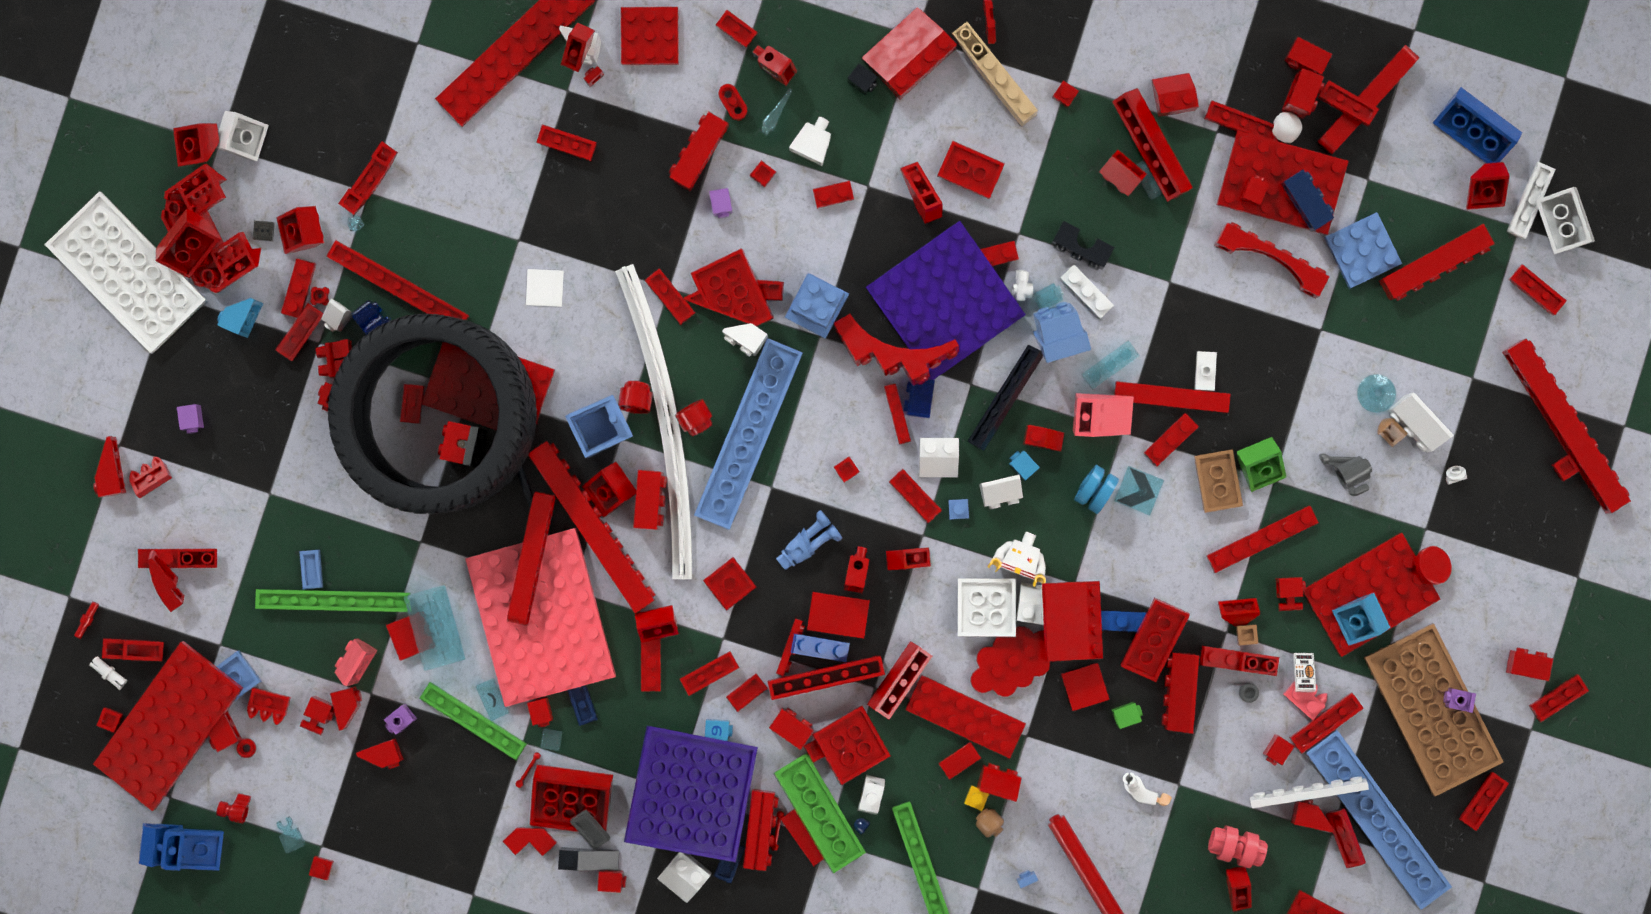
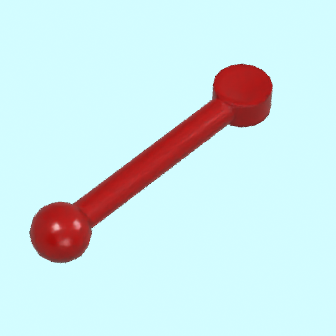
M534 753L533 760L527 767L521 779L516 781V786L518 788H521L524 785L523 781L530 772L533 765L535 764L536 760L540 759V753Z
M783 811L777 812L778 820L773 847H771L772 851L778 850L777 842L781 818L784 816Z

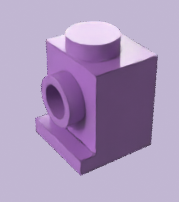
M1448 688V692H1445L1443 699L1445 707L1473 713L1476 693ZM1459 697H1462L1461 704L1457 702Z

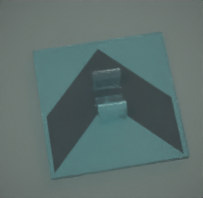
M1128 466L1114 501L1150 516L1164 480Z

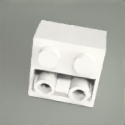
M752 323L724 328L722 331L725 335L724 339L733 346L738 344L741 346V351L749 357L751 354L756 356L768 338L765 332Z

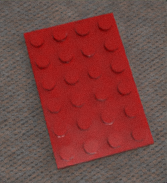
M1237 131L1216 205L1311 231L1281 183L1303 169L1305 172L1308 171L1313 178L1312 183L1315 188L1318 187L1323 193L1324 197L1322 199L1325 204H1329L1335 212L1349 161ZM1255 175L1264 177L1266 179L1265 182L1270 183L1263 201L1258 207L1240 200L1248 179L1251 176L1255 177ZM1332 220L1313 232L1328 235Z
M443 342L426 388L422 405L497 430L499 409L496 392L488 374L475 358L461 348ZM519 357L532 382L536 398L538 421L555 369Z
M1403 533L1397 534L1306 587V592H1303L1340 657L1373 638L1348 646L1332 610L1355 599L1374 593L1390 625L1389 629L1441 600L1433 585H1426L1421 582L1416 565L1413 562L1416 555Z

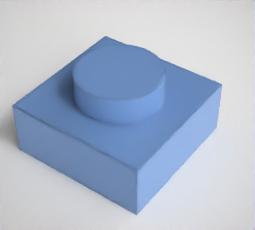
M968 499L948 500L949 519L969 518Z
M1027 870L1020 873L1019 878L1016 880L1020 888H1023L1038 881V878L1034 871L1030 872Z

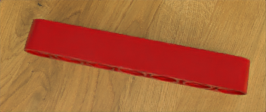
M1405 45L1358 97L1376 107L1420 57ZM1343 113L1318 140V143L1329 153L1333 154L1361 122Z
M537 491L534 493L507 622L527 626L529 623L554 509L555 495Z

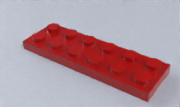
M924 675L920 676L905 710L1008 758H1011L1026 723Z

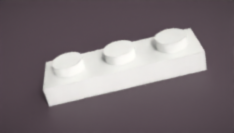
M1075 265L1060 277L1068 288L1099 319L1114 306Z

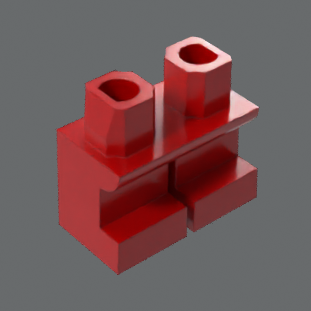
M345 339L337 342L325 343V346L316 348L318 359L327 358V365L318 366L319 376L335 378L342 361L352 349L351 340Z

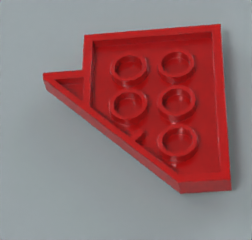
M739 249L691 273L698 291L684 297L685 300L745 323H752L755 326L774 319L743 249Z

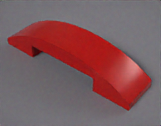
M381 141L372 154L371 161L338 204L355 215L381 183L398 152Z

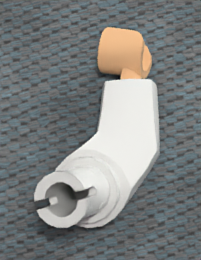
M1126 773L1123 776L1125 789L1137 802L1149 805H1156V802H1158L1162 806L1170 803L1171 796L1162 793L1160 798L1157 797L1158 793L1146 789L1141 779L1133 773Z

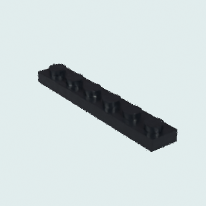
M1027 345L967 442L983 451L986 449L1043 358L1041 350Z

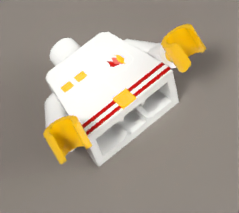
M1025 532L1022 542L1017 540L1007 541L999 547L987 566L990 568L991 565H995V572L1001 567L1034 580V587L1037 582L1041 584L1046 583L1044 556L1040 549L1033 547L1036 535Z

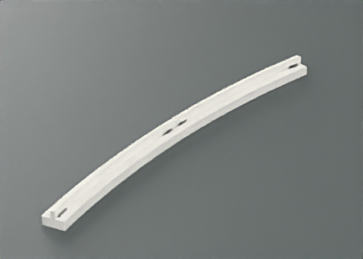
M632 264L627 267L624 266L615 272L640 341L659 420L670 501L672 579H692L689 493L680 426L675 417L677 410L653 317L635 267Z

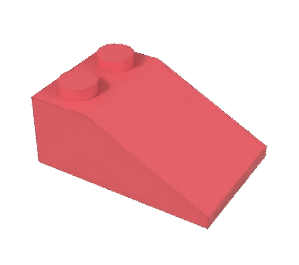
M358 638L349 641L345 648L346 654L344 657H340L335 664L337 669L334 673L345 686L357 684L377 652V649Z

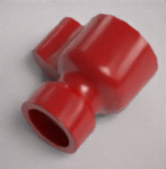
M239 793L232 805H229L228 802L220 801L216 815L220 817L228 816L230 821L243 824L248 815L251 796Z

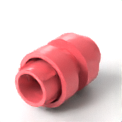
M1227 825L1223 829L1214 828L1208 843V850L1210 853L1216 854L1218 860L1229 863L1232 858H1236L1237 865L1251 868L1252 865L1262 866L1268 848L1265 841L1259 840L1258 834L1246 831L1243 836H1240L1237 828Z

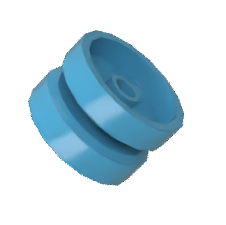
M1095 465L1089 474L1086 475L1074 498V501L1084 505L1092 497L1088 508L1096 514L1102 510L1119 482V478L1113 474L1107 475L1101 482L1105 470L1098 465Z

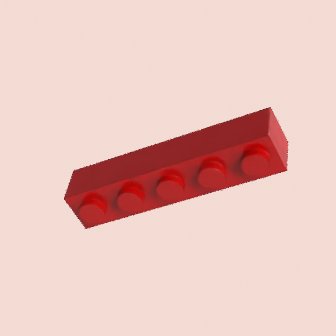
M896 383L884 386L898 443L900 445L911 442Z

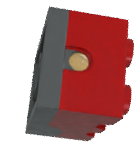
M448 421L442 431V436H445L443 444L440 443L438 449L440 459L477 467L480 464L487 430Z

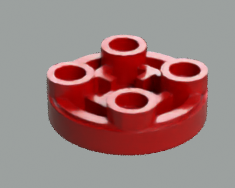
M1437 546L1422 549L1413 559L1423 584L1438 585L1447 581L1451 575V560L1448 554Z

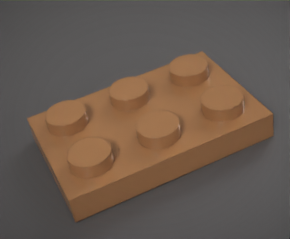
M1233 449L1194 456L1204 513L1243 506Z

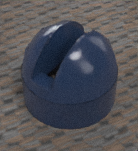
M859 818L855 821L854 828L862 835L869 827L870 822L864 818Z

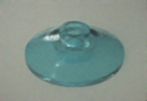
M1374 374L1361 381L1357 390V396L1360 404L1366 410L1375 413L1383 412L1394 403L1396 389L1389 378L1380 374ZM1377 389L1381 391V396L1379 397L1375 394Z

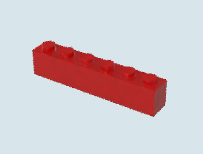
M1136 88L1125 92L1112 102L1167 202L1193 188L1139 89Z
M1482 224L1379 280L1389 300L1396 299L1399 301L1407 296V291L1412 289L1415 292L1423 288L1424 285L1422 283L1428 280L1432 283L1441 278L1440 273L1446 271L1448 274L1457 269L1456 265L1460 262L1466 264L1474 260L1473 255L1479 253L1481 256L1491 250L1490 246L1495 243L1485 225Z
M881 655L775 678L767 682L771 700L882 676L885 675Z

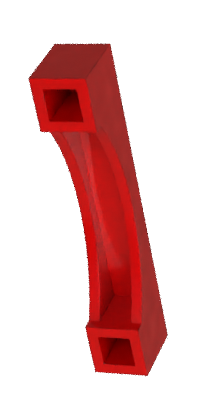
M1234 222L1224 225L1214 246L1230 254L1236 250L1260 253L1272 258L1294 276L1300 285V291L1315 299L1320 296L1330 277L1326 275L1325 270L1309 266L1308 261L1292 257L1291 252L1275 248L1274 243L1258 239L1259 236L1257 234L1241 230L1242 227Z

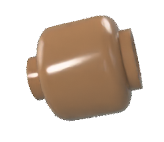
M986 808L976 817V827L985 837H991L992 835L997 837L1004 830L1002 828L1004 819L994 809L988 810Z

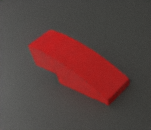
M152 550L148 559L152 582L160 599L168 610L172 612L183 604L185 595L177 587L178 576Z
M103 638L102 658L162 661L164 642Z

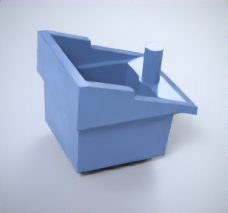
M807 273L785 318L826 339L849 293Z
M1062 302L1051 309L1048 307L1041 308L1037 313L1033 314L1036 331H1033V334L1046 363L1091 350L1088 334L1082 327L1078 312L1071 303Z
M614 395L565 416L585 458H589L633 437Z

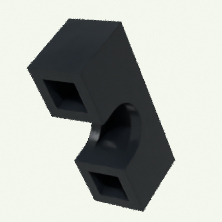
M1063 221L1051 243L1055 245L1054 248L1062 253L1065 251L1072 254L1071 257L1081 262L1084 260L1088 262V266L1092 269L1102 270L1115 247L1097 239L1093 247L1088 249L1082 248L1077 242V236L1081 229Z

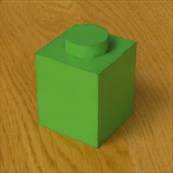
M1134 702L1111 709L1119 729L1142 721L1141 716H1143L1141 707L1140 705L1136 706Z

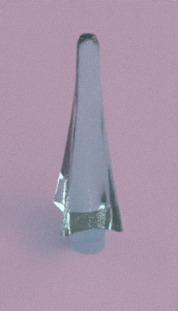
M791 89L787 90L776 107L762 121L763 128L761 132L768 135L770 130L774 132L781 112L792 92Z

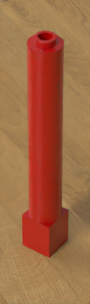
M1059 814L1051 817L1048 824L1050 830L1102 914H1124L1066 817Z

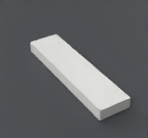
M1540 162L1535 164L1507 229V233L1523 240L1526 239L1538 212L1536 200L1544 197L1556 169Z

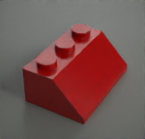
M186 209L156 247L155 261L190 278L219 242L220 236L203 216Z

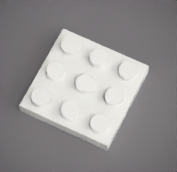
M958 579V637H1016V579Z

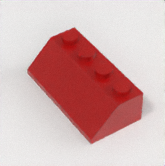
M1171 652L1166 662V667L1169 668V675L1165 677V687H1168L1167 695L1164 694L1163 705L1166 706V714L1162 715V725H1165L1164 729L1193 734L1199 655Z

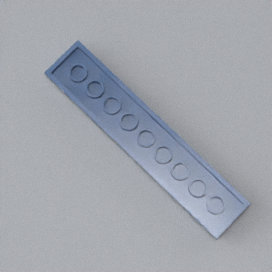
M767 338L695 511V516L730 530L803 354L802 352Z
M1334 730L1305 752L1328 784H1331V781L1334 780L1346 782L1350 781V778L1353 777L1366 778L1369 790L1339 794L1337 797L1420 910L1452 888L1338 730Z

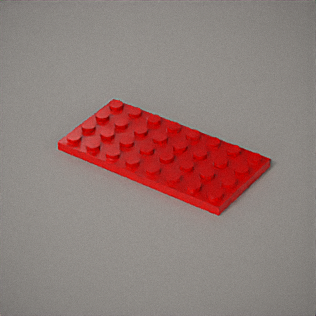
M180 642L93 765L151 811L156 810L206 741L211 731L240 694L243 687L186 642Z

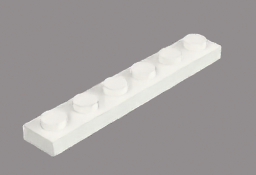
M1353 777L1350 778V781L1346 782L1334 780L1331 781V784L1327 785L1315 783L1309 788L1296 786L1290 791L1277 789L1272 794L1259 792L1250 797L1252 808L1364 791L1369 790L1366 778Z

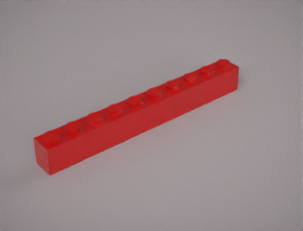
M1527 338L1520 340L1502 352L1566 453L1570 454L1580 469V475L1605 514L1615 512L1631 502L1628 497L1630 496L1628 490L1621 486L1618 481L1619 476L1608 466V459L1597 449V442L1588 435L1587 426L1582 421H1579L1576 416V409L1569 405L1565 392L1556 385V378L1545 368L1546 363L1536 354L1534 344L1530 340L1528 341Z
M548 441L544 442L531 451L529 457L634 613L639 612L655 601V592L650 585L647 587L644 584L643 580H645V577L640 570L636 571L632 566L634 564L633 559L629 554H624L622 551L624 546L618 538L614 539L611 534L613 530L607 522L603 523L600 518L602 513L597 506L593 508L589 502L592 499L586 490L582 491L579 487L581 482L577 476L570 474L568 471L570 466L565 459L561 460L557 453L560 451L554 443L550 444Z

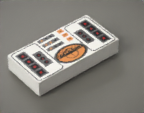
M1294 653L1295 692H1315L1316 682L1313 653Z

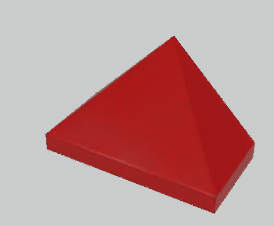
M1256 598L1218 601L1221 618L1235 627L1244 626L1260 615Z

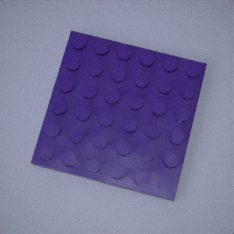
M961 221L951 226L866 287L909 349H927L943 345L954 339L957 341L960 350L957 356L950 360H943L934 369L929 368V378L931 381L1026 315Z
M647 726L624 842L736 862L758 747Z

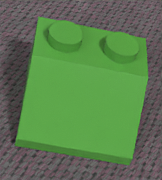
M1272 437L1237 451L1239 465L1251 492L1287 478L1282 452Z

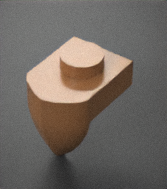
M1393 418L1383 419L1377 429V434H1380L1391 447H1394L1408 434Z

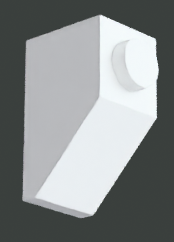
M331 299L321 319L326 322L324 326L330 331L334 332L336 330L341 332L354 313L339 302Z

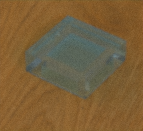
M544 728L540 748L560 751L563 731Z

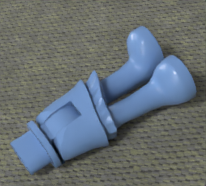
M821 510L816 514V522L807 531L803 528L802 532H799L786 546L785 550L781 551L782 554L776 558L785 570L812 557L811 555L815 554L814 551L830 539L840 541L843 539L832 524L820 536L810 542V538L831 524L830 520Z

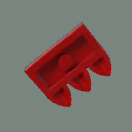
M153 457L152 468L143 463L140 470L141 475L136 471H131L129 480L138 498H142L172 478L167 465L159 457Z
M252 688L247 706L248 716L252 719L260 710V717L265 722L273 713V721L275 725H278L287 715L291 697Z

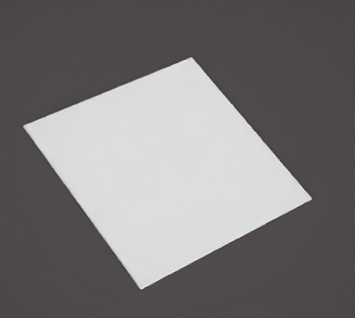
M528 269L526 305L562 307L564 271Z

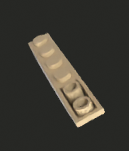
M966 22L956 29L952 35L1021 127L1033 119L1038 113L1037 108L970 24Z

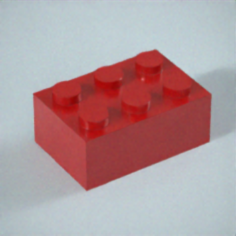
M638 470L633 528L659 530L660 526H663L664 515H661V507H665V496L662 495V491L667 485V477L664 476L663 472Z

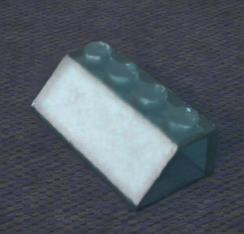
M445 585L405 596L406 608L424 671L465 660Z

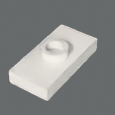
M1197 351L1195 390L1215 391L1217 352Z

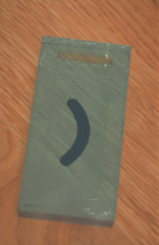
M494 678L476 686L491 721L509 713L507 707L504 706L502 695Z

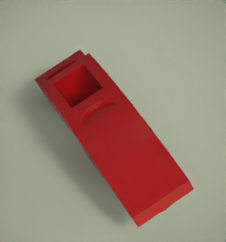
M138 549V568H149L148 559L152 550L160 556L169 568H217V549Z
M1202 646L1199 665L1277 676L1280 657Z

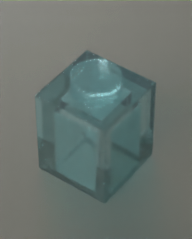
M1052 283L1033 294V298L1039 309L1051 308L1063 300L1062 296L1064 293L1059 285L1055 286Z

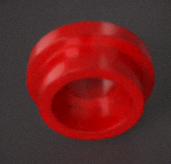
M242 739L237 744V753L243 758H249L256 752V744L251 739ZM246 744L250 746L248 752L244 750Z

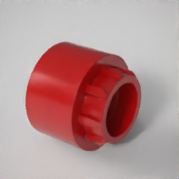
M627 381L624 387L620 388L618 400L620 410L636 414L650 413L653 396L650 386L640 381Z
M703 399L688 405L675 414L683 431H688L692 436L712 426L710 418L713 415Z

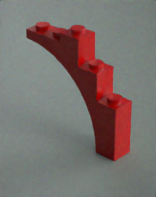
M851 314L834 322L836 332L857 367L861 364L866 365L870 363L872 358H875L885 376L897 373L902 367L913 386L923 384L928 380V377H930L929 368L934 369L938 367L943 360H950L960 352L959 344L955 339L943 345L927 349H906L883 343L862 329Z

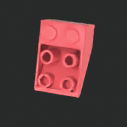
M1076 393L1073 422L1074 435L1089 437L1130 435L1134 397Z

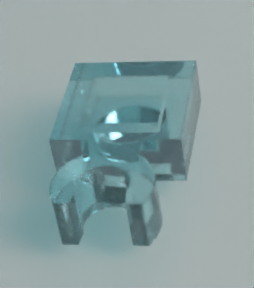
M290 816L286 818L287 826H283L281 820L276 823L278 829L284 833L279 835L286 854L305 846L299 828L292 829L293 820Z

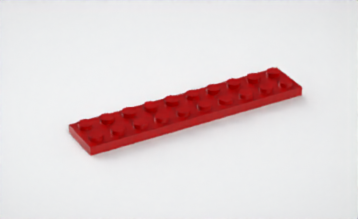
M539 0L435 99L463 127L561 34L560 26L569 27L596 0Z

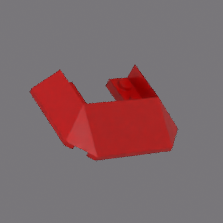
M204 164L166 190L164 199H166L165 210H162L161 219L167 231L169 232L183 212L189 209L203 216L220 236L208 210L226 198L220 184L227 179L208 164ZM244 232L237 233L225 242H223L220 236L219 242L192 274L191 278L196 286L205 287L212 292L219 293L259 266L261 248L252 249Z

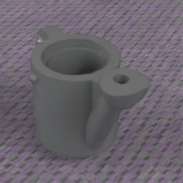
M1319 454V458L1324 465L1329 464L1335 467L1339 482L1344 489L1348 490L1351 496H1358L1369 490V486L1366 483L1357 488L1354 487L1371 478L1372 467L1366 458L1363 459L1360 456L1334 457L1327 454Z

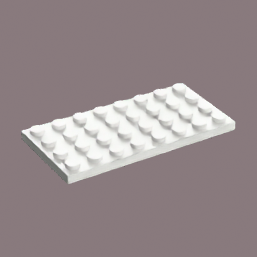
M100 191L45 244L151 354L207 302V299L182 274L155 261L156 247Z

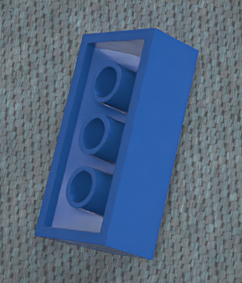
M1462 87L1452 96L1433 121V124L1486 163L1500 162L1518 143L1523 133Z

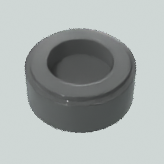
M1245 683L1239 689V696L1243 701L1251 703L1257 700L1259 690L1254 684Z

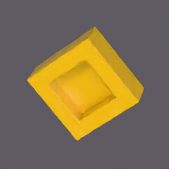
M971 785L964 804L982 811L989 794L979 791L977 787Z

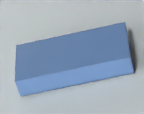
M320 550L300 551L303 590L323 588Z

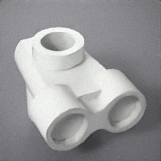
M1016 270V284L1012 285V295L1015 296L1016 300L1025 301V298L1031 299L1033 295V284L1027 283L1029 272L1025 270Z

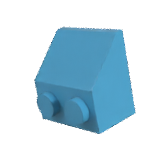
M249 298L225 307L224 311H221L217 321L219 322L217 325L248 338L264 303Z
M1374 593L1355 599L1332 610L1348 646L1379 636L1390 628Z

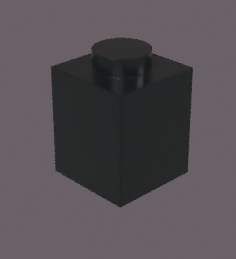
M860 63L847 78V82L864 95L868 92L872 93L878 85L876 83L877 76Z

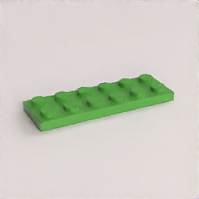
M807 753L773 773L832 873L837 872L866 853Z

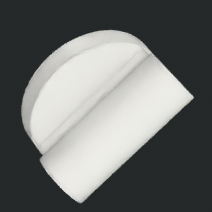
M1453 466L1446 471L1448 485L1467 479L1466 470L1461 466Z

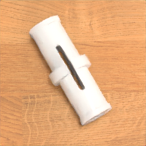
M98 656L92 660L93 663H90V667L100 673L104 680L107 679L116 686L117 689L120 690L124 687V683H127V679L123 678L115 671L113 666L107 665Z

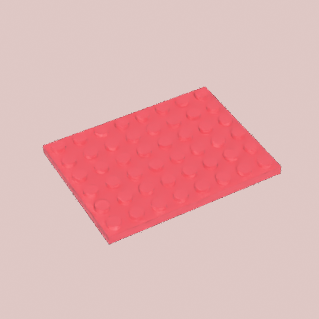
M576 528L547 536L532 611L527 626L507 622L523 543L465 558L505 707L616 677Z

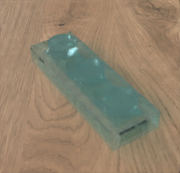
M1128 340L1081 375L1093 390L1140 355Z

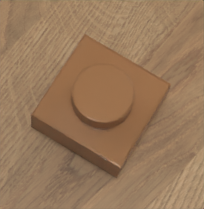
M1257 625L1236 626L1238 646L1258 644Z

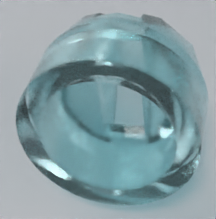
M353 215L352 219L349 217L347 220L350 231H357L364 226L362 219L358 215Z

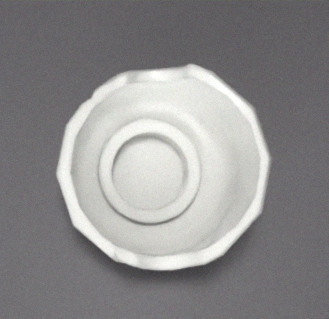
M1291 112L1280 113L1273 122V134L1284 143H1292L1302 131V123L1299 117Z

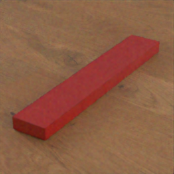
M1119 381L1115 382L1114 395L1133 396V403L1229 413L1231 394Z

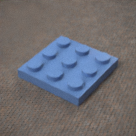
M1377 212L1324 237L1349 289L1402 264Z

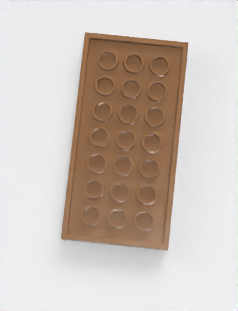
M1434 623L1364 657L1433 796H1437L1504 762L1475 704L1473 713L1445 707L1443 699L1445 692H1448V688L1466 692L1468 690ZM1462 697L1457 699L1459 704L1462 702Z

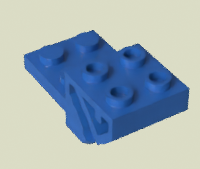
M143 823L138 862L149 867L161 865V868L164 870L197 869L219 871L224 832L183 829V825Z

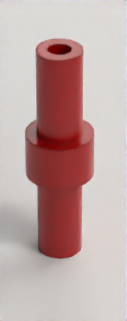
M92 601L86 614L82 615L81 623L74 634L75 637L81 639L87 627L92 624L93 616L99 606L98 603Z

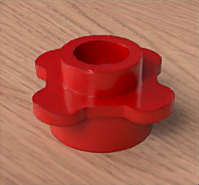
M312 287L311 304L314 306L317 304L327 306L329 303V288Z

